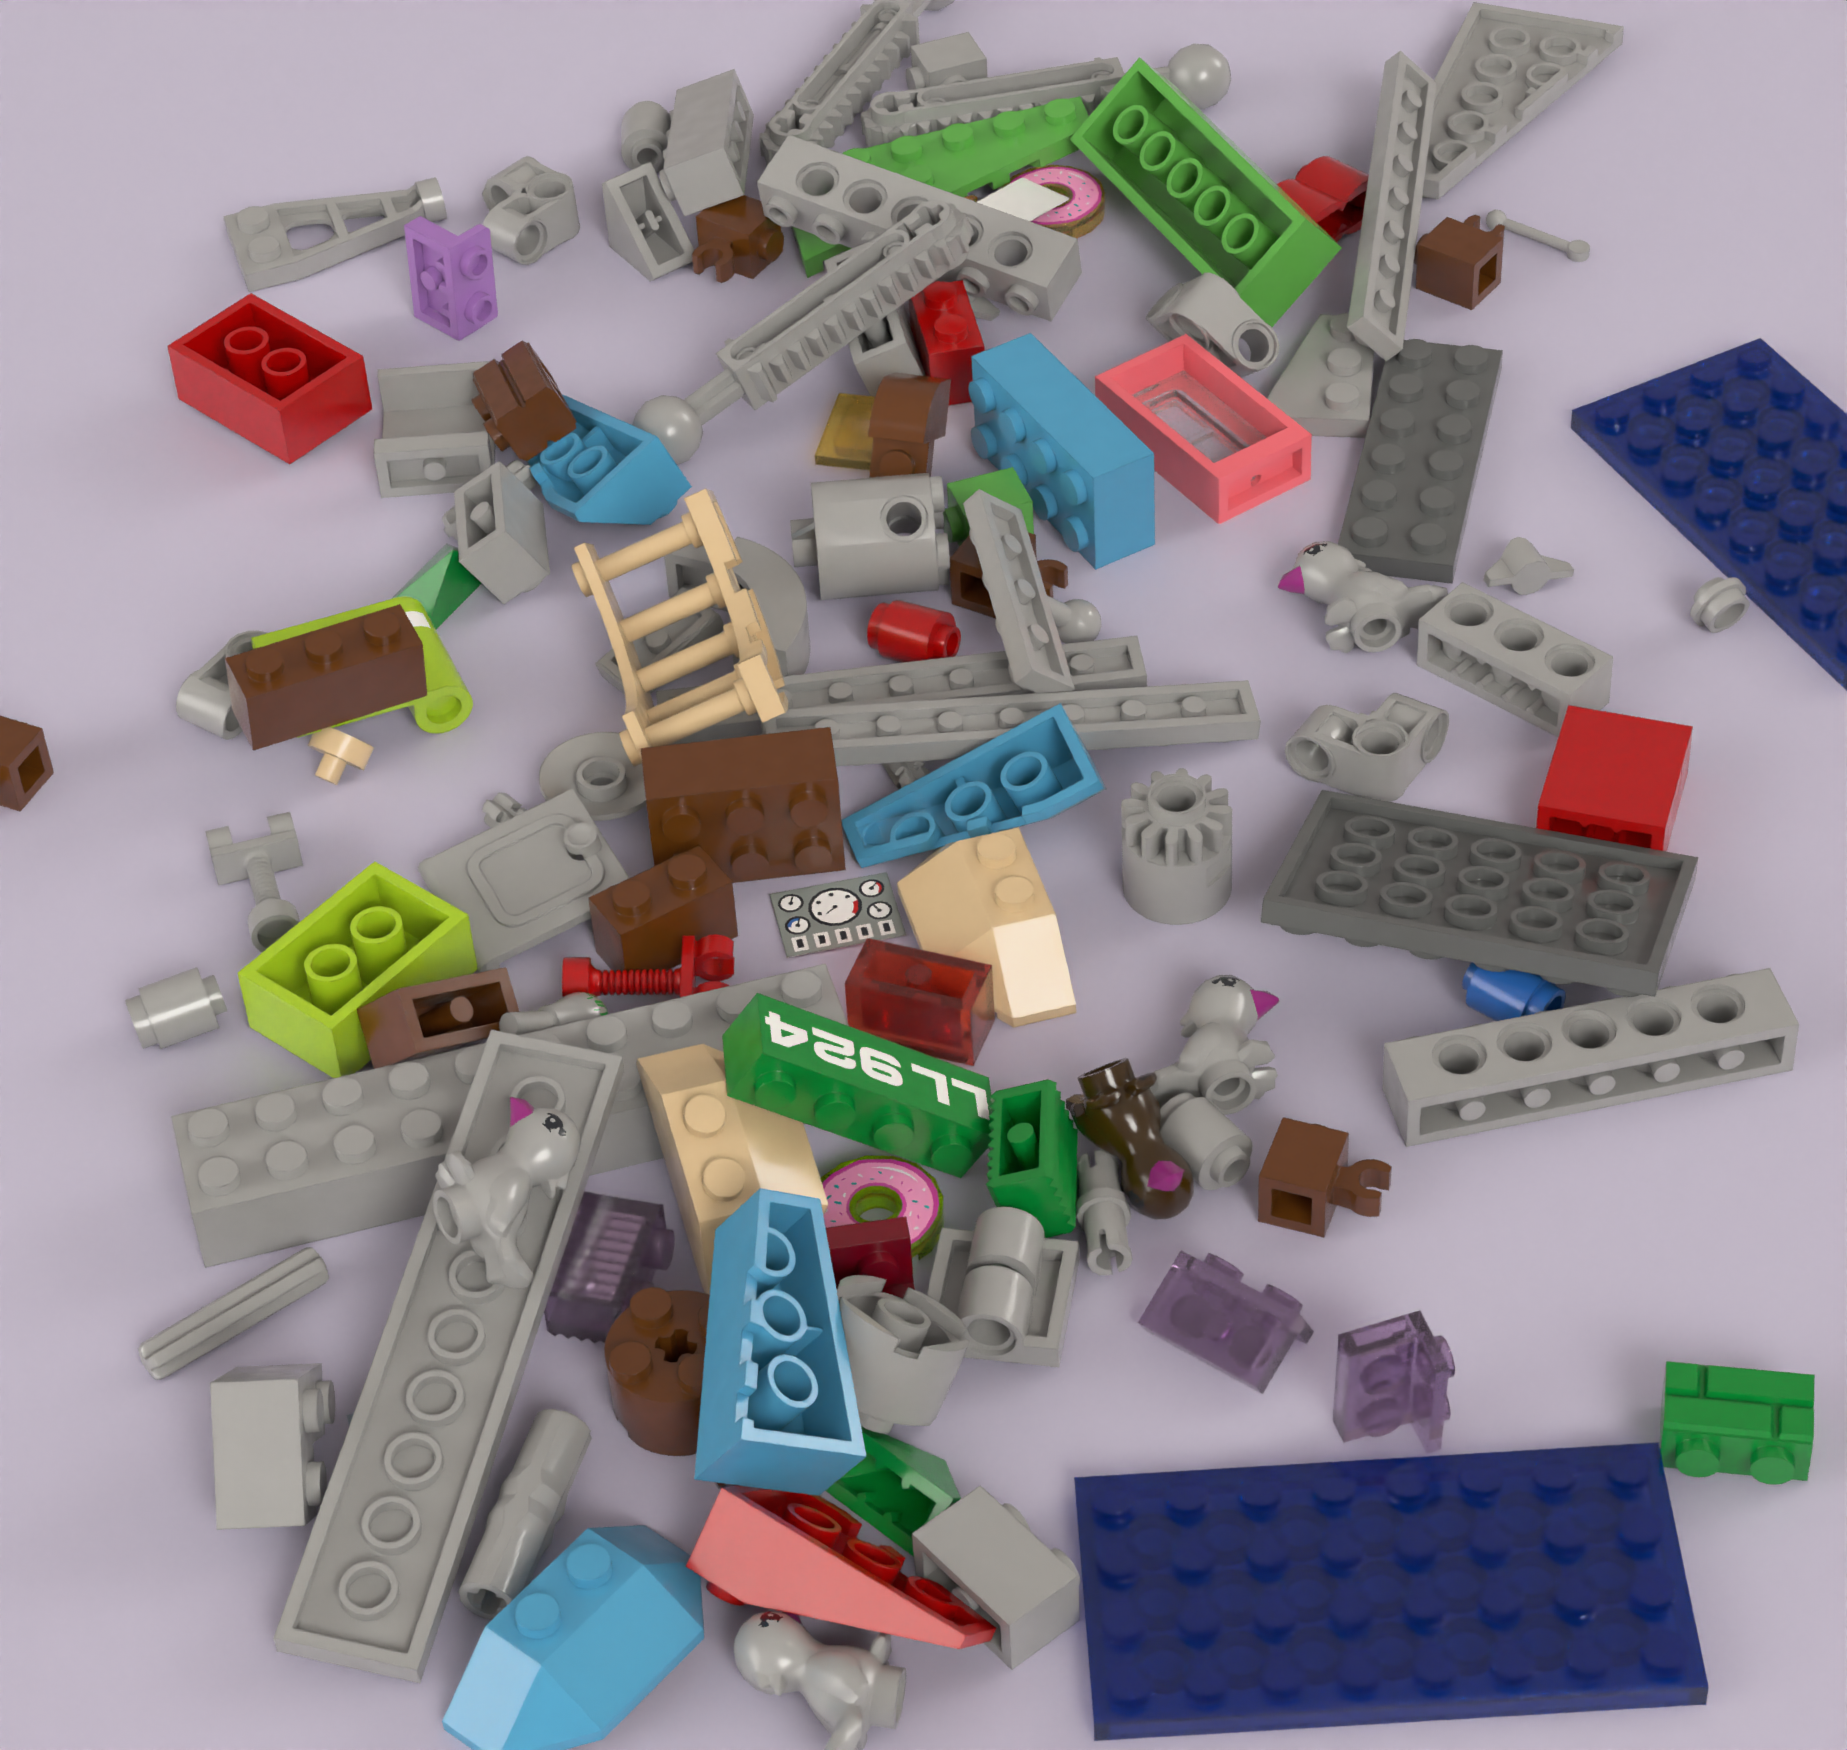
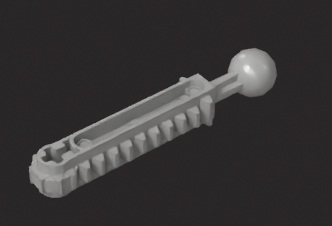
M875 0L872 4H862L860 7L861 17L858 21L851 24L852 28L842 35V39L838 44L833 45V50L829 55L823 57V62L819 66H815L812 75L806 77L801 88L795 90V95L791 99L786 100L784 108L775 113V116L766 124L765 132L760 133L761 156L765 158L766 166H768L788 135L827 149L832 148L835 145V139L844 134L845 127L854 122L853 118L855 115L863 111V106L866 102L872 100V95L875 91H880L884 80L890 79L894 68H899L900 61L910 56L911 46L920 44L918 17L924 10L939 11L952 4L955 0Z
M1192 44L1181 48L1169 60L1168 66L1154 68L1174 84L1200 110L1216 105L1227 94L1231 82L1228 60L1209 44ZM1098 57L1094 58V61L900 92H885L874 97L870 102V108L861 113L862 135H865L866 146L872 147L892 142L902 136H917L942 130L956 123L967 124L996 117L1002 112L1025 110L1045 105L1055 99H1070L1078 96L1081 97L1090 116L1126 73L1123 72L1118 57L1108 59Z
M931 200L917 206L908 216L735 340L729 338L724 341L726 346L716 353L724 368L723 372L684 400L677 396L661 395L646 401L636 413L632 425L657 436L677 465L689 461L699 448L703 436L702 425L741 397L754 410H757L768 401H776L777 394L946 272L958 267L965 261L970 250L971 236L974 235L966 213H961L955 204H948L942 200Z

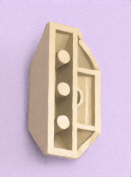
M1019 827L948 843L938 848L897 882L898 894L932 980L973 1004L997 1012V1018L1013 1028L1076 1013V1002L1056 913Z
M698 1044L638 1058L636 1065L704 1293L710 1295L715 1230L757 1190L762 1188L819 1198L823 1215L827 1210L828 1201L804 1124L727 1096L724 1052L705 1044Z

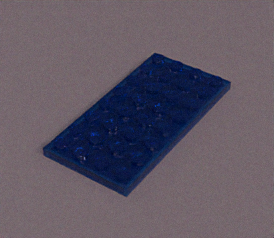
M1761 338L1572 410L1571 429L1727 578L1735 577L1740 579L1746 587L1745 595L1847 691V414Z
M1659 1442L1074 1477L1094 1741L1706 1705L1709 1686Z

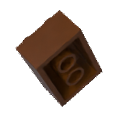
M831 727L641 748L654 866L700 845L731 879L732 883L846 870L839 784Z

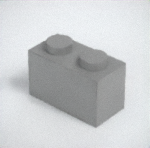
M500 461L454 491L459 562L503 604H506L522 592H529L535 589L550 574L543 503Z
M981 1485L912 1533L915 1576L939 1583L994 1625L997 1629L991 1641L984 1644L1011 1670L1080 1621V1576L1073 1562L1060 1549L1053 1548L1050 1550L1031 1533L1025 1518L1014 1506L1009 1503L1001 1505Z

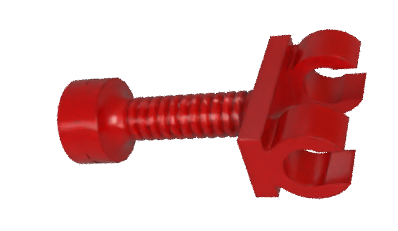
M717 934L705 936L698 941H695V936H683L681 967L675 969L674 972L672 969H668V972L666 969H662L661 972L659 969H656L655 972L653 969H649L648 972L646 969H643L642 972L640 969H636L635 972L633 969H630L629 972L627 969H623L622 972L621 970H616V972L610 970L608 973L607 970L601 972V970L596 969L592 965L590 957H564L562 965V996L564 997L575 992H585L596 997L601 996L602 993L604 996H607L608 993L614 996L615 992L617 996H620L621 993L627 995L628 992L630 995H634V993L640 995L641 992L643 995H647V993L653 995L654 992L656 995H660V993L666 995L668 992L669 995L675 993V995L684 997L729 986L728 984L720 981L727 980L734 975V941L726 936ZM696 976L708 982H704L696 987Z

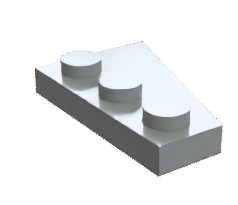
M1349 313L1338 315L1320 314L1267 397L1268 400L1311 433L1312 436L1366 437L1371 412L1374 351L1370 347H1364L1358 343L1351 331L1347 329Z

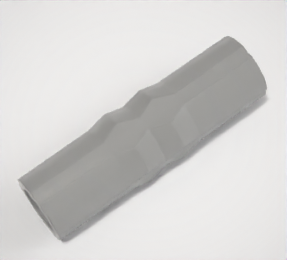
M544 1409L537 1413L512 1471L500 1486L498 1501L488 1513L483 1537L458 1591L460 1601L474 1614L485 1619H493L530 1584L541 1556L552 1543L555 1525L564 1514L568 1493L592 1439L590 1435L591 1430L577 1416L556 1409Z

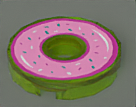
M866 1155L842 1162L820 1178L828 1201L827 1210L823 1215L825 1228L869 1222L860 1216L868 1210L881 1208L893 1213L887 1219L907 1217L912 1258L918 1255V1259H922L932 1252L937 1244L941 1228H944V1196L936 1179L917 1163L896 1156Z

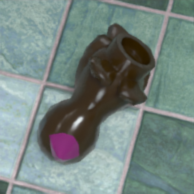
M1123 1058L1080 1075L1077 1079L1083 1094H1074L1067 1098L1066 1109L1070 1111L1077 1129L1085 1138L1098 1148L1117 1156L1121 1161V1191L1124 1193L1128 1204L1138 1213L1155 1220L1169 1219L1180 1214L1188 1207L1193 1197L1194 1178L1189 1163L1177 1151L1164 1143L1159 1131L1161 1120L1160 1106L1150 1090V1087L1157 1080L1155 1072L1135 1077L1129 1059Z

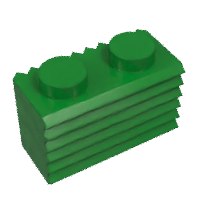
M1049 1079L998 1090L990 1096L992 1104L989 1108L992 1113L989 1115L991 1123L988 1126L991 1133L988 1134L991 1142L988 1144L990 1152L987 1154L990 1161L986 1164L989 1172L986 1174L989 1180L986 1186L996 1207H1013L1033 1215L1043 1226L1045 1238L1071 1233L1076 1227L1078 1129L1073 1128L1074 1120L1069 1119V1110L1065 1109V1101L1061 1100V1092L1056 1090L1057 1082Z

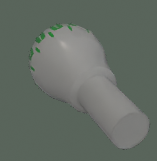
M575 992L564 996L552 1004L540 1007L538 1011L505 1013L500 1019L499 1029L501 1032L521 1035L609 1013L606 1005L595 995Z

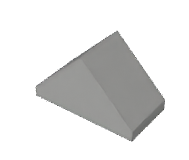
M651 161L602 184L609 247L650 282L693 262L692 253L694 248L663 190Z

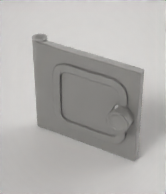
M573 788L433 857L424 859L418 866L419 873L433 895L468 914L478 972L500 968V963L590 919L588 898L610 886L629 879L628 874ZM569 852L582 855L584 860L572 859L569 856Z

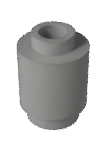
M653 101L638 102L625 113L622 119L621 154L625 164L630 169L637 168L650 161L656 173L664 168L663 150L667 149L666 131L671 127L670 114L660 104Z
M197 967L138 988L140 995L125 1000L143 1049L155 1044H159L160 1049L218 1029L220 1027L216 1015L227 1012L215 976L212 975L202 979Z
M1181 1093L1171 1098L1160 1109L1159 1131L1164 1143L1177 1151L1189 1163L1194 1180L1203 1189L1216 1190L1222 1187H1230L1244 1177L1250 1166L1252 1141L1208 1099L1195 1097L1191 1093Z

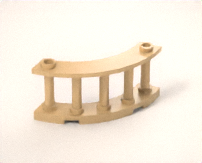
M706 488L684 498L689 512L681 515L682 522L599 559L593 544L583 543L574 547L579 559L578 562L572 564L574 576L585 597L594 595L619 667L626 700V710L622 718L627 727L626 730L619 732L625 752L634 767L642 764L641 748L672 744L746 711L748 716L758 712L762 723L788 711V698L783 691L779 694L777 692L778 688L785 686V682L766 621L753 589L748 591L746 588L740 589L732 568L743 561L714 492ZM690 544H693L695 548L704 545L714 571L706 576V583L624 619L610 585V580ZM716 604L720 609L727 607L731 622L723 625L724 632L642 668L633 641ZM734 654L737 659L740 658L739 662L734 664L735 671L654 706L650 691Z

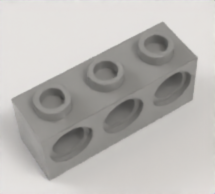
M1463 582L1460 583L1419 619L1417 666L1559 737L1568 705L1601 710L1609 703L1613 656Z

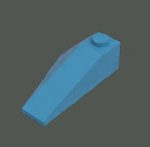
M563 395L577 421L576 429L557 442L549 440L547 442L548 448L527 461L531 467L529 468L531 473L543 490L541 492L551 508L579 522L651 525L657 519L669 514L676 507L678 499L692 486L659 438Z
M1059 703L842 820V827L857 862L861 868L937 849L948 843L1052 819L1107 788L1062 704Z

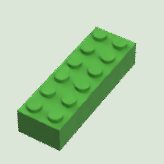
M1140 57L1070 138L1087 158L1202 275L1203 273H1212L1226 280L1238 292L1240 298L1271 327L1277 323L1342 248L1174 84Z

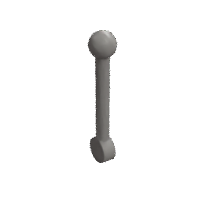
M1495 209L1487 214L1486 224L1491 230L1498 224H1502L1508 231L1567 252L1568 258L1572 261L1583 262L1589 257L1590 245L1585 241H1566L1507 219L1505 213L1501 210Z

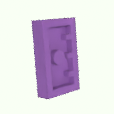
M421 216L404 225L414 317L458 341L498 316L490 229L482 224H478L457 236Z

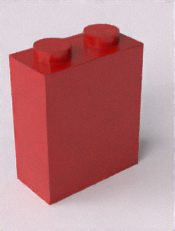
M1568 705L1538 803L1536 828L1667 852L1688 774L1693 726Z

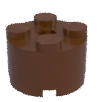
M659 1287L642 1289L633 1295L629 1307L614 1321L607 1334L604 1354L613 1411L617 1421L619 1419L621 1424L627 1429L628 1437L639 1447L650 1452L668 1456H689L697 1453L709 1294L690 1290L666 1291Z

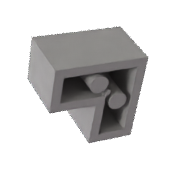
M322 1363L236 1367L210 1382L217 1530L305 1526L317 1515L316 1506H321L327 1490L325 1463L323 1461L314 1462L313 1443L325 1435V1424L334 1423L335 1391L333 1382L331 1380L322 1381Z

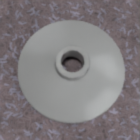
M595 732L571 738L554 748L544 759L540 767L539 784L545 800L547 801L573 788L593 821L621 818L637 812L646 806L642 764L633 766L617 732Z

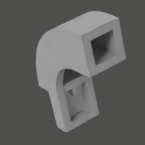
M736 537L734 542L743 562L732 569L740 589L746 588L747 591L753 589L779 660L783 676L804 674L810 658V636L806 594L800 577L793 567L774 551L751 540ZM690 544L664 556L669 597H672L682 587L690 590L706 583V576L714 572L704 545L695 548L693 544ZM717 604L711 607L728 612L727 607L720 609ZM733 654V664H736L740 658L737 659Z

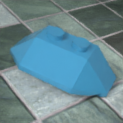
M645 1525L587 1528L485 1626L442 1720L444 1730L472 1750H567L603 1740L705 1638L701 1576L685 1567L690 1555Z

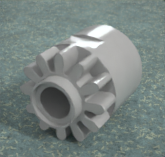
M1184 768L1178 769L1175 774L1165 776L1159 771L1152 772L1151 785L1149 787L1143 783H1132L1131 798L1124 799L1121 802L1122 882L1126 901L1138 914L1163 924H1191L1213 916L1225 906L1232 891V808L1228 806V790L1218 788L1212 791V778L1210 775H1202L1196 779L1189 776Z

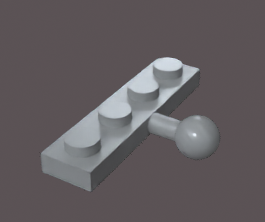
M978 489L963 505L970 526L969 536L976 547L983 571L982 581L989 592L996 616L995 626L1002 637L1009 661V674L1015 684L1029 693L1074 691L1075 687L1061 641L1065 644L1094 641L1101 629V616L1097 608L1086 600L1072 599L1062 603L1046 594L1021 509Z

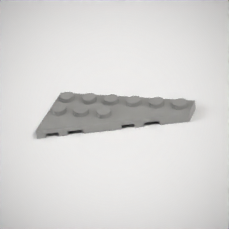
M1473 2L1434 79L1437 85L1422 198L1440 199L1623 43L1624 26Z

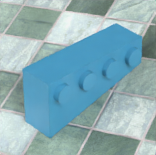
M760 1188L715 1230L694 1480L819 1496L866 1457L822 1205L819 1198Z

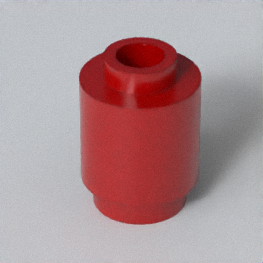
M895 600L890 604L882 602L874 609L868 623L867 641L872 649L878 650L883 658L904 663L955 657L960 647L961 633L959 628L956 627L954 616L951 613Z

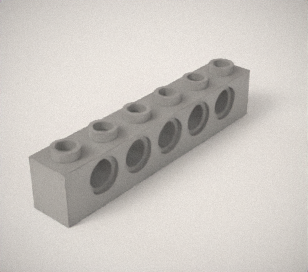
M791 135L787 136L757 181L764 216L780 226H793L816 235L826 243L833 245L842 244L850 248H855L876 239L924 202L942 200L948 204H955L961 213H966L974 235L971 236L970 250L965 261L958 267L946 272L937 280L945 282L963 280L968 295L977 298L985 297L1002 303L1021 315H1034L1051 322L1082 273L1077 238Z
M1771 968L1680 986L1665 987L1657 990L1655 997L1642 994L1635 997L1624 996L1603 999L1598 1002L1552 1011H1541L1531 1015L1485 1024H1475L1470 1027L1424 1036H1413L1403 1040L1384 1043L1382 1089L1405 1146L1409 1147L1793 1070L1799 1023Z

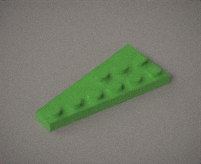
M1080 96L1070 99H1055L1045 105L1020 111H1006L998 114L996 117L967 124L956 123L945 129L917 136H902L892 142L867 148H853L842 154L968 199L969 192L986 184H989L995 190L1010 183L1009 173L1026 165L1042 168L1080 150L1070 138L1089 115ZM791 226L807 278L824 270L822 263L824 260L852 249L842 244L833 245L826 243L812 233Z

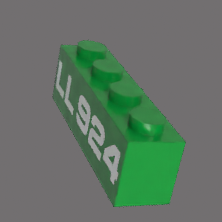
M756 993L722 1035L727 1096L958 1178L964 1176L988 1149V1144L991 1142L988 1134L991 1133L988 1126L991 1123L989 1115L992 1113L989 1108L992 1104L990 1099L991 1088L989 1077L760 993Z

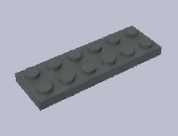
M1420 339L1404 340L1402 351L1388 361H1385L1338 545L1347 548L1354 559L1364 562L1366 564L1365 568L1391 577L1453 584L1502 369L1503 350L1486 349L1476 345L1458 346L1430 343Z

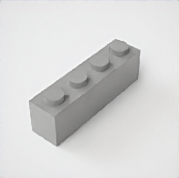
M732 69L677 89L674 109L669 112L671 127L666 131L668 145L667 149L663 150L664 168L659 171V176L669 201L677 199L684 216L743 196L745 192L754 114L736 71Z

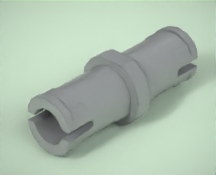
M1100 1149L1094 1151L1095 1167L1091 1168L1088 1153L1077 1158V1178L1081 1197L1076 1204V1217L1086 1234L1089 1268L1098 1275H1112L1111 1258L1116 1257L1119 1272L1126 1270L1132 1262L1131 1248L1128 1245L1126 1226L1131 1219V1211L1127 1199L1120 1189L1118 1159L1116 1156Z

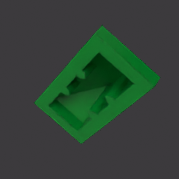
M446 544L391 599L411 597L418 600L425 608L435 629H437L482 583L459 562L458 548Z
M861 1426L866 1457L825 1491L914 1557L912 1533L961 1499L944 1459L884 1433L873 1432Z

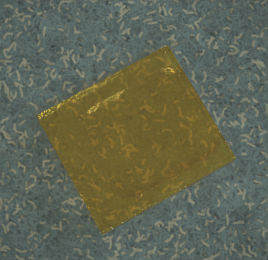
M838 394L815 453V465L870 470L873 438L868 437V429L875 399L874 396Z

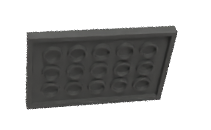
M1322 790L1263 898L1261 923L1280 926L1284 931L1296 935L1319 933L1344 938L1348 943L1359 947L1383 945L1409 950L1411 954L1423 959L1446 957L1473 962L1479 968L1492 972H1502L1510 969L1537 974L1544 980L1555 984L1579 982L1606 987L1610 992L1619 996L1635 997L1643 994L1655 997L1695 882L1699 857Z

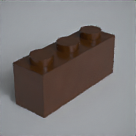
M401 604L225 658L232 711L253 751L427 696L423 643Z

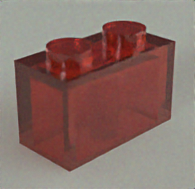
M867 938L844 983L847 1019L850 1027L935 1058L974 1066L995 1021L992 965Z

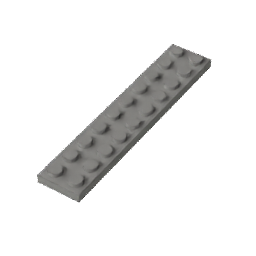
M496 1030L490 1031L447 1154L459 1150L471 1164L497 1154L504 1146L510 1129V1097L526 1100L534 1108L557 1109L573 1120L579 1132L581 1142L575 1166L569 1173L566 1189L555 1188L553 1198L547 1197L542 1186L534 1187L531 1190L527 1214L517 1233V1247L533 1274L532 1282L524 1289L488 1283L486 1279L485 1258L475 1253L470 1240L459 1244H452L446 1239L437 1223L433 1208L434 1193L441 1189L437 1180L273 1638L277 1652L416 1683L421 1682L624 1073L623 1056Z

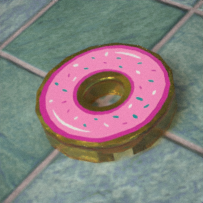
M1046 165L1042 168L1034 167L1010 178L1011 182L1002 186L1003 188L1019 178H1025L1068 197V201L1030 222L1074 238H1079L1092 232L1104 219L1106 192L1100 180L1088 171L1063 165Z

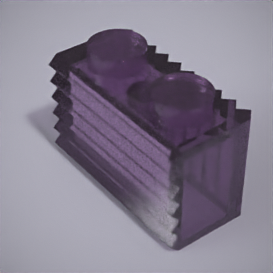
M584 1191L544 1310L547 1331L553 1336L561 1333L567 1339L575 1336L580 1341L588 1338L594 1344L600 1340L605 1343L612 1324L629 1307L633 1295L642 1289L654 1287L652 1280L656 1270L666 1271L671 1264L675 1247V1234L673 1230L666 1229L663 1204Z

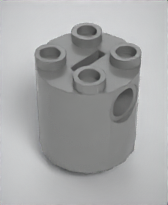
M929 473L814 482L811 483L813 518L790 520L794 567L818 565L821 600L937 591L940 585H949L950 557L947 533L936 534L935 529H944L943 512L945 507L942 476L930 477ZM903 532V533H910L911 535L901 536V535H897V534Z

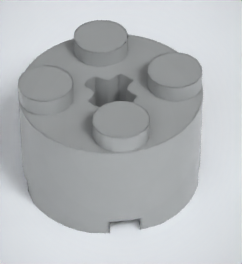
M853 1275L840 1280L837 1287V1295L861 1426L873 1432L889 1433L894 1423L909 1426L931 1425L941 1409L969 1346L970 1339L962 1341L967 1328L952 1311L919 1291L908 1287L902 1299L882 1292L886 1283L885 1279L874 1276Z

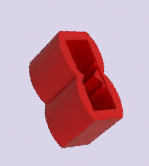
M1322 156L1303 166L1298 171L1295 179H1286L1277 184L1337 243L1344 234H1352L1361 229L1369 174L1330 156Z

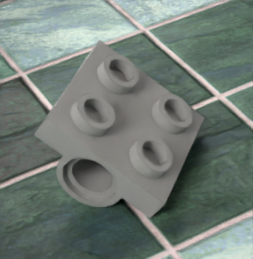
M995 1207L984 1211L977 1218L974 1231L941 1228L927 1296L952 1311L967 1328L962 1341L969 1339L970 1341L964 1358L1050 1367L1060 1366L1080 1260L1079 1241L1045 1238L1043 1226L1033 1215L1013 1207Z

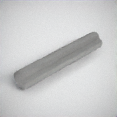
M311 1247L300 1250L142 1342L138 1352L143 1366L154 1379H164L324 1285L329 1279L325 1262Z

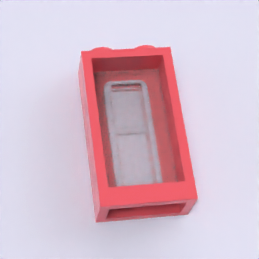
M1187 334L1095 376V396L1154 453V470L1218 524L1311 480L1312 434Z

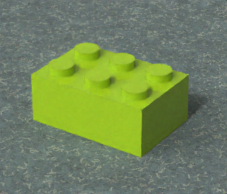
M374 861L237 974L250 1028L332 1078L356 1073L371 1060L357 1009L399 988L473 974L477 970V962L467 913Z

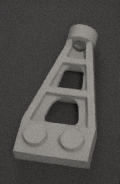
M434 177L415 182L407 190L274 203L262 207L252 206L238 213L223 217L227 234L248 292L300 280L405 236L404 225L419 216L435 222L447 219V214L438 180ZM384 216V219L351 233L348 232L344 220ZM326 224L332 227L334 234L329 240L304 250L293 249L286 234L289 229L302 225Z

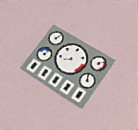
M887 872L769 894L787 958L906 936Z

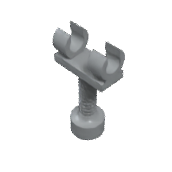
M290 812L267 817L271 835L233 844L229 826L205 831L218 885L248 878L250 880L256 906L248 915V928L253 945L261 952L265 951L300 922L295 906L280 898L274 872L303 866Z

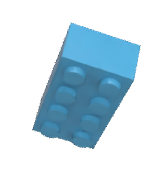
M1026 334L971 356L973 381L969 383L968 389L970 399L974 405L975 427L971 429V439L976 452L982 459H988L998 470L1014 468L1033 501V508L1038 517L1044 521L1048 520L1063 536L1069 549L1073 552L1078 551L1096 570L1155 545L1154 453L1033 334Z

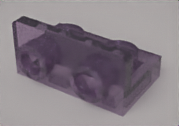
M1181 1250L1139 1319V1325L1150 1334L1263 1394L1294 1340L1297 1339L1307 1344L1314 1333L1300 1315L1303 1305L1288 1293L1270 1284H1266L1261 1293L1240 1282L1244 1273L1214 1254L1208 1253L1202 1262Z
M1420 1310L1338 1334L1332 1421L1343 1443L1365 1436H1383L1391 1433L1401 1425L1411 1423L1426 1453L1441 1449L1444 1421L1449 1420L1451 1416L1447 1397L1448 1378L1454 1377L1455 1364L1446 1339L1442 1335L1433 1336Z

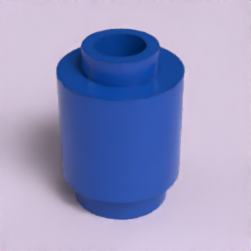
M1473 962L1467 968L1462 981V987L1467 991V1006L1494 1021L1531 1015L1541 1011L1562 1009L1566 999L1565 990L1555 986V983L1544 980L1540 975L1510 969L1502 972H1492L1479 968Z

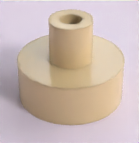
M327 727L320 732L313 733L308 743L309 747L324 754L315 776L335 785L338 784L346 764L364 770L374 749L371 745L332 727Z

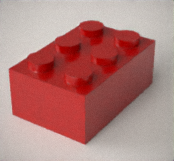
M252 293L167 346L179 400L288 464L304 456L372 410L363 355Z

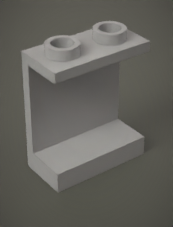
M490 361L378 369L377 377L383 406L382 439H374L373 454L381 498L454 493L455 490L495 464L496 444L483 425L485 421L471 401V399L480 394L472 380L474 379L473 373Z

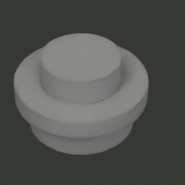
M1717 577L1706 582L1694 595L1695 603L1690 611L1691 618L1699 626L1706 625L1710 632L1713 633L1730 628L1745 615L1750 606L1749 600L1745 597L1746 587L1740 579L1735 577L1727 579Z

